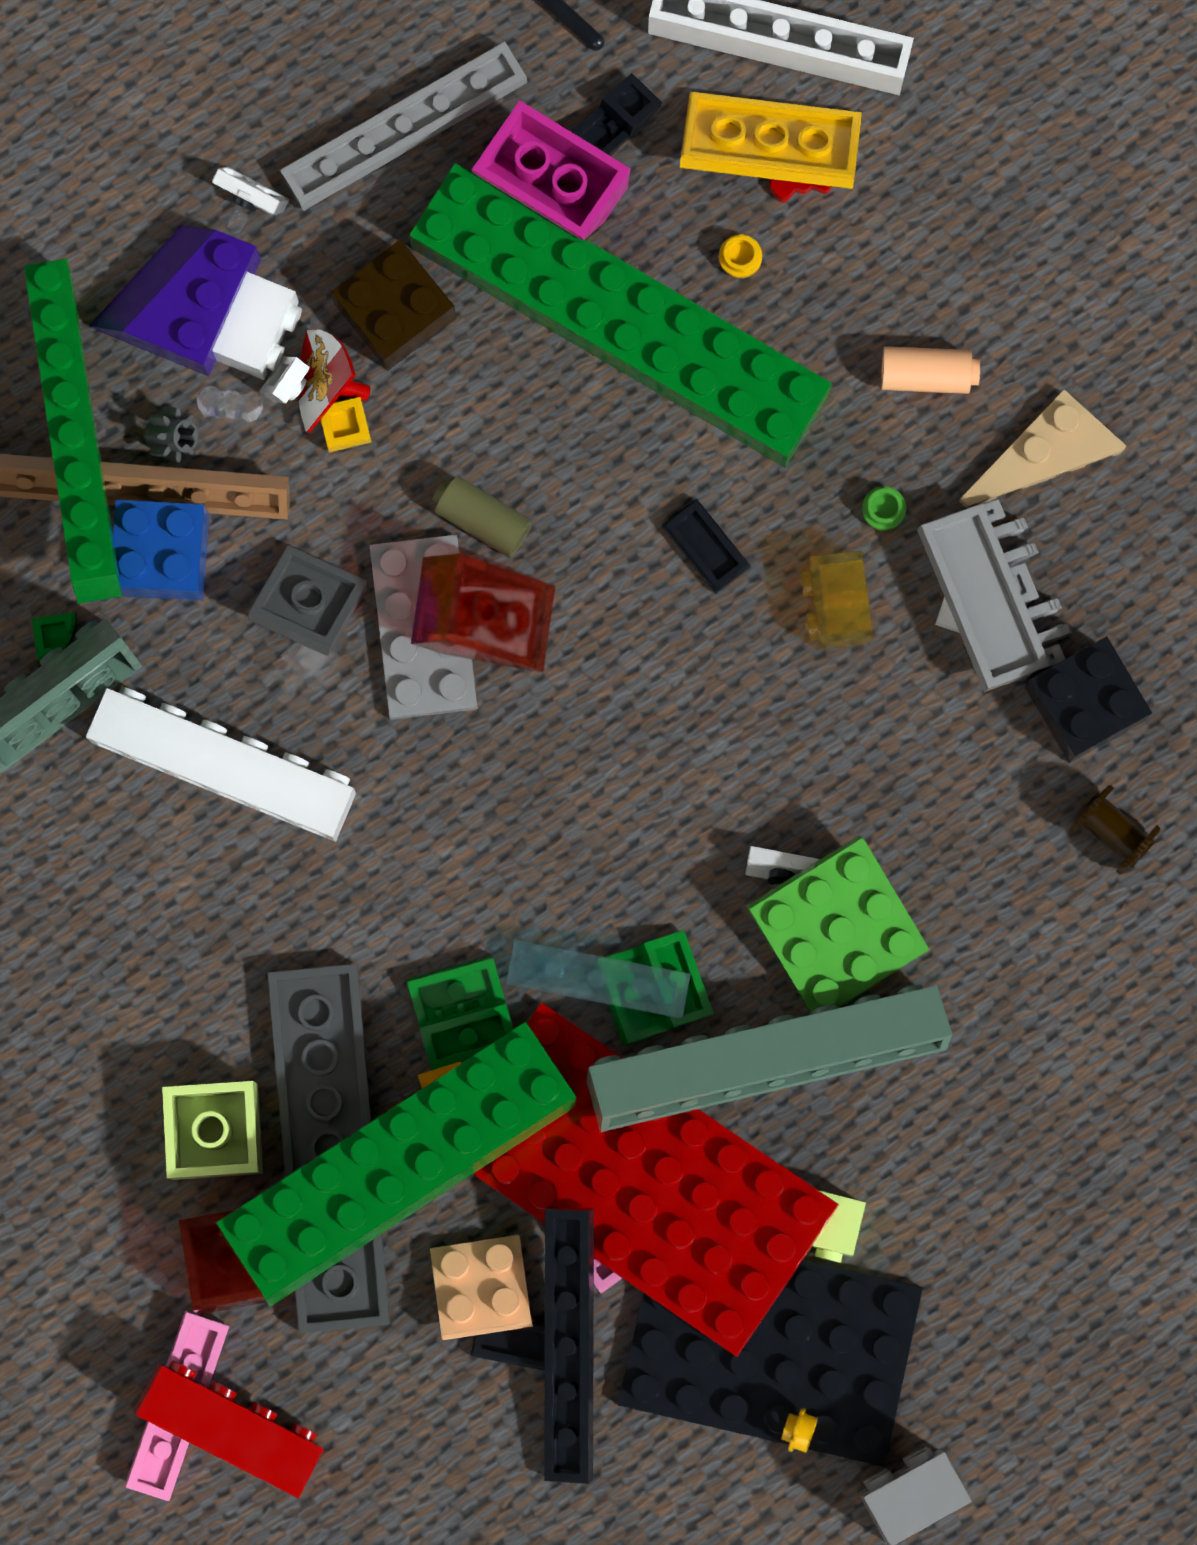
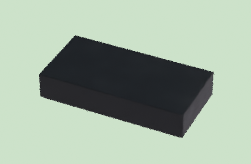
M697 498L662 524V528L716 595L751 568L748 561Z
M532 1322L533 1327L475 1335L470 1356L545 1371V1324Z

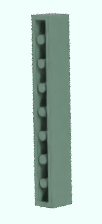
M917 984L899 990L897 995L880 998V995H868L855 1001L854 1005L837 1008L836 1005H825L815 1009L808 1016L794 1018L793 1015L779 1016L769 1021L768 1025L751 1029L750 1025L736 1026L727 1030L725 1035L710 1039L706 1035L693 1036L684 1040L680 1046L664 1049L661 1045L650 1046L638 1052L637 1056L620 1059L616 1055L607 1056L597 1060L594 1066L588 1067L586 1083L599 1130L604 1132L946 1051L953 1034L937 985L923 988L922 985Z

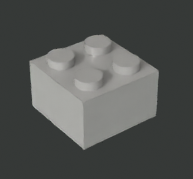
M924 1446L903 1458L906 1464L904 1468L893 1474L885 1468L863 1480L866 1489L858 1494L888 1545L898 1544L972 1502L944 1451L939 1449L932 1451L930 1447Z

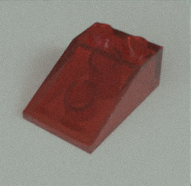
M459 553L423 557L411 644L446 655L529 671L544 672L555 586Z

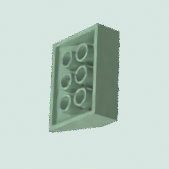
M106 618L100 623L94 620L83 626L75 634L77 638L75 642L64 650L61 647L53 649L40 660L41 667L27 677L26 674H21L5 686L4 691L6 694L0 697V773L4 772L102 698L107 688L112 690L143 667Z

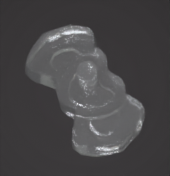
M207 386L197 396L198 410L203 416L225 418L227 423H232L233 420H243L250 423L257 420L263 411L262 399L254 391L241 395L234 390L221 392L214 386Z

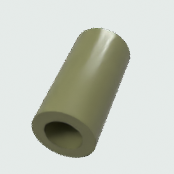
M458 475L452 481L445 478L432 499L437 504L436 514L508 558H512L533 524L531 519Z

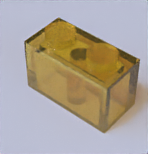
M862 551L809 557L808 570L800 571L803 597H812L813 613L806 614L809 640L817 639L818 651L870 645L873 640V630Z

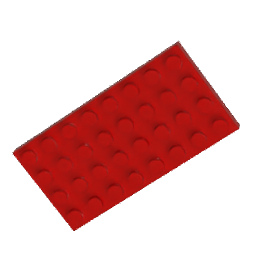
M541 1002L527 1022V1025L575 1094L576 1107L473 1175L544 1224L545 1209L550 1206L594 1208V1259L738 1357L838 1209L839 1204L699 1109L600 1132L586 1083L588 1067L594 1066L597 1060L607 1056L616 1055L620 1059L624 1058Z

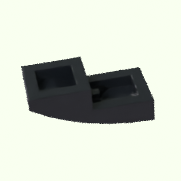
M631 73L602 98L600 106L570 132L612 156L661 107L662 101Z

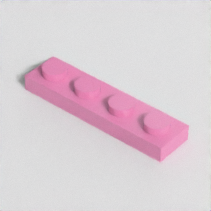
M185 1311L166 1366L169 1367L172 1360L178 1361L197 1372L193 1380L209 1387L229 1326ZM147 1421L125 1487L170 1501L189 1442Z

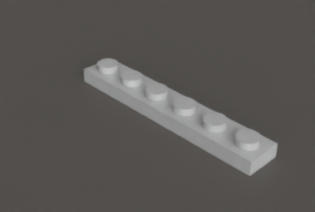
M503 42L280 170L281 175L304 211L527 83V76L506 42Z

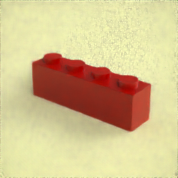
M172 1360L169 1367L158 1362L133 1410L136 1416L299 1499L324 1451L321 1445L315 1443L318 1436L317 1433L296 1422L293 1423L290 1429L274 1421L278 1413L253 1401L250 1408L234 1401L237 1392L214 1380L210 1388L193 1380L197 1372L178 1361Z

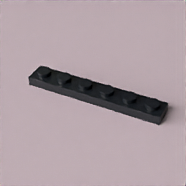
M550 1206L545 1209L544 1481L589 1484L593 1480L594 1208Z

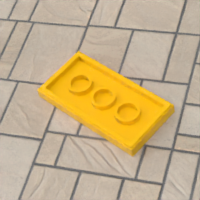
M690 91L680 168L853 189L862 112Z

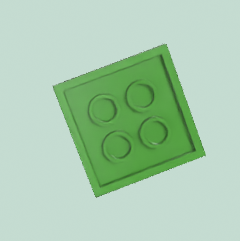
M860 835L746 906L810 1014L815 1009L825 1005H836L837 1008L930 950L866 841Z

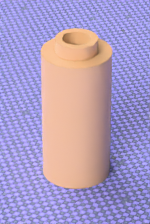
M883 346L881 390L969 394L971 385H979L980 359H972V350Z

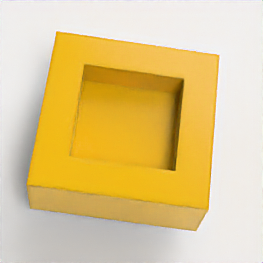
M361 397L333 403L321 419L329 453L372 442Z

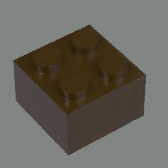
M401 239L331 291L335 306L387 371L457 319L455 306Z

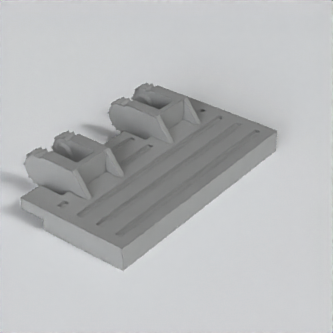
M999 499L987 504L982 503L923 524L917 529L984 692L1044 671L1065 660L1059 644L1043 649V646L1073 634L1068 624H1060L1050 630L1037 634L1032 621L1041 617H1049L1057 613L1062 607L1058 599H1053L1026 608L1025 604L1037 600L1039 595L1026 564L1023 563L1012 568L1009 565L1030 558L1039 552L1034 543H1027L1003 553L999 540L1009 536H1017L1023 533L1028 526L1025 519L1020 518L993 528L991 523L1006 517Z

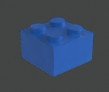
M116 500L113 540L122 596L203 601L209 513L204 504Z

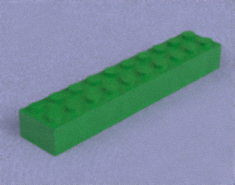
M456 163L409 235L411 247L414 251L784 468L830 395L832 387L830 381L586 239L580 240Z

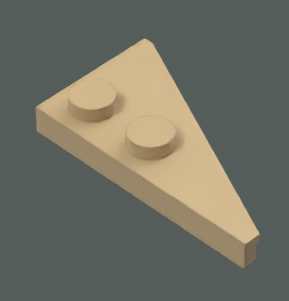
M1063 390L960 498L959 502L965 507H971L991 501L998 496L1020 488H1027L1052 479L1059 474L1085 467L1087 464L1112 455L1121 454L1125 450L1126 445L1066 390Z

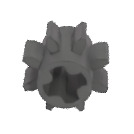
M163 407L162 416L150 415V421L147 423L144 433L145 441L151 448L149 454L151 456H161L164 462L180 463L181 454L193 455V449L196 447L199 437L197 426L192 422L194 416L192 414H183L179 408Z

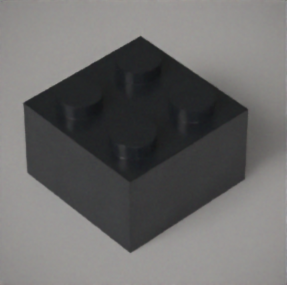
M1107 636L1031 678L1025 686L1069 763L1141 724L1152 714L1148 704Z

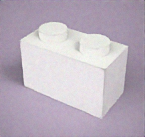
M247 272L213 347L212 352L216 361L262 380L265 379L268 370L275 372L284 354L285 348L280 346L286 330L290 332L295 330L301 316L302 308L297 306L299 301L296 292Z

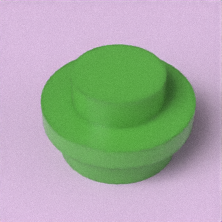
M886 486L877 487L871 490L864 498L862 514L867 524L872 528L888 531L896 528L903 521L906 514V503L903 496L894 488Z

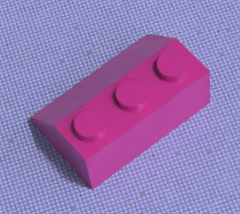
M519 100L472 168V173L583 241L606 221L627 190L630 168Z

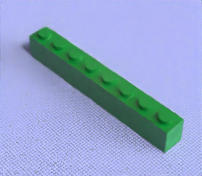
M68 259L24 265L74 593L78 604L122 597L78 308Z

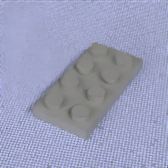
M457 535L370 545L390 720L478 709Z

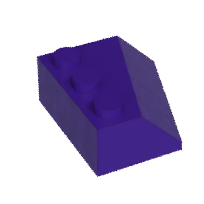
M180 226L89 325V328L209 377L216 362L212 352L244 277L247 272L255 274L261 261L257 247L218 230Z

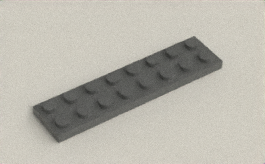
M357 964L267 973L285 1178L372 1122ZM382 1234L295 1290L299 1333L391 1324Z

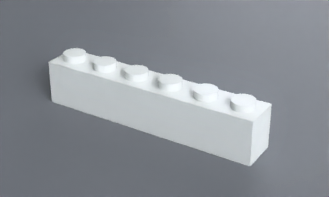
M653 0L648 25V34L896 95H900L914 39L761 0Z
M121 686L119 693L108 688L106 689L86 735V738L92 744L336 842L356 795L354 788L348 786L350 781L348 777L329 769H325L323 775L308 770V761L286 752L282 759L266 753L268 745L247 736H243L241 742L225 736L226 728L203 719L200 726L184 719L187 713L174 706L162 703L160 709L147 705L144 703L146 696L129 688Z

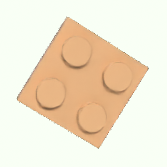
M519 1235L430 1248L443 1340L533 1327Z

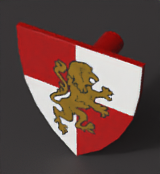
M306 330L301 361L308 365L310 369L304 376L306 384L298 395V401L305 430L307 433H310L340 395L352 399L361 397V401L365 402L370 396V386L353 381L356 375L351 359L344 344L335 335L323 330Z

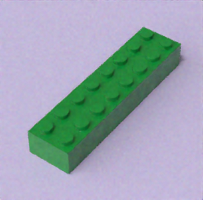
M524 1022L216 1223L269 1307H271L576 1107V1096L530 1027Z

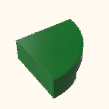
M76 612L31 619L37 662L39 663L53 649L58 647L64 649L69 645L74 636L73 632L75 633L74 630H76Z

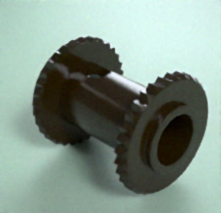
M1108 785L1101 793L1097 792L1075 817L1077 821L1070 827V832L1074 834L1081 825L1092 832L1100 841L1124 860L1116 870L1120 875L1129 867L1133 868L1155 843L1154 838L1161 829L1156 825L1147 835L1106 799L1114 789L1112 785Z

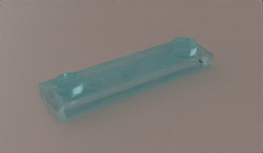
M514 940L506 984L683 1018L691 973Z

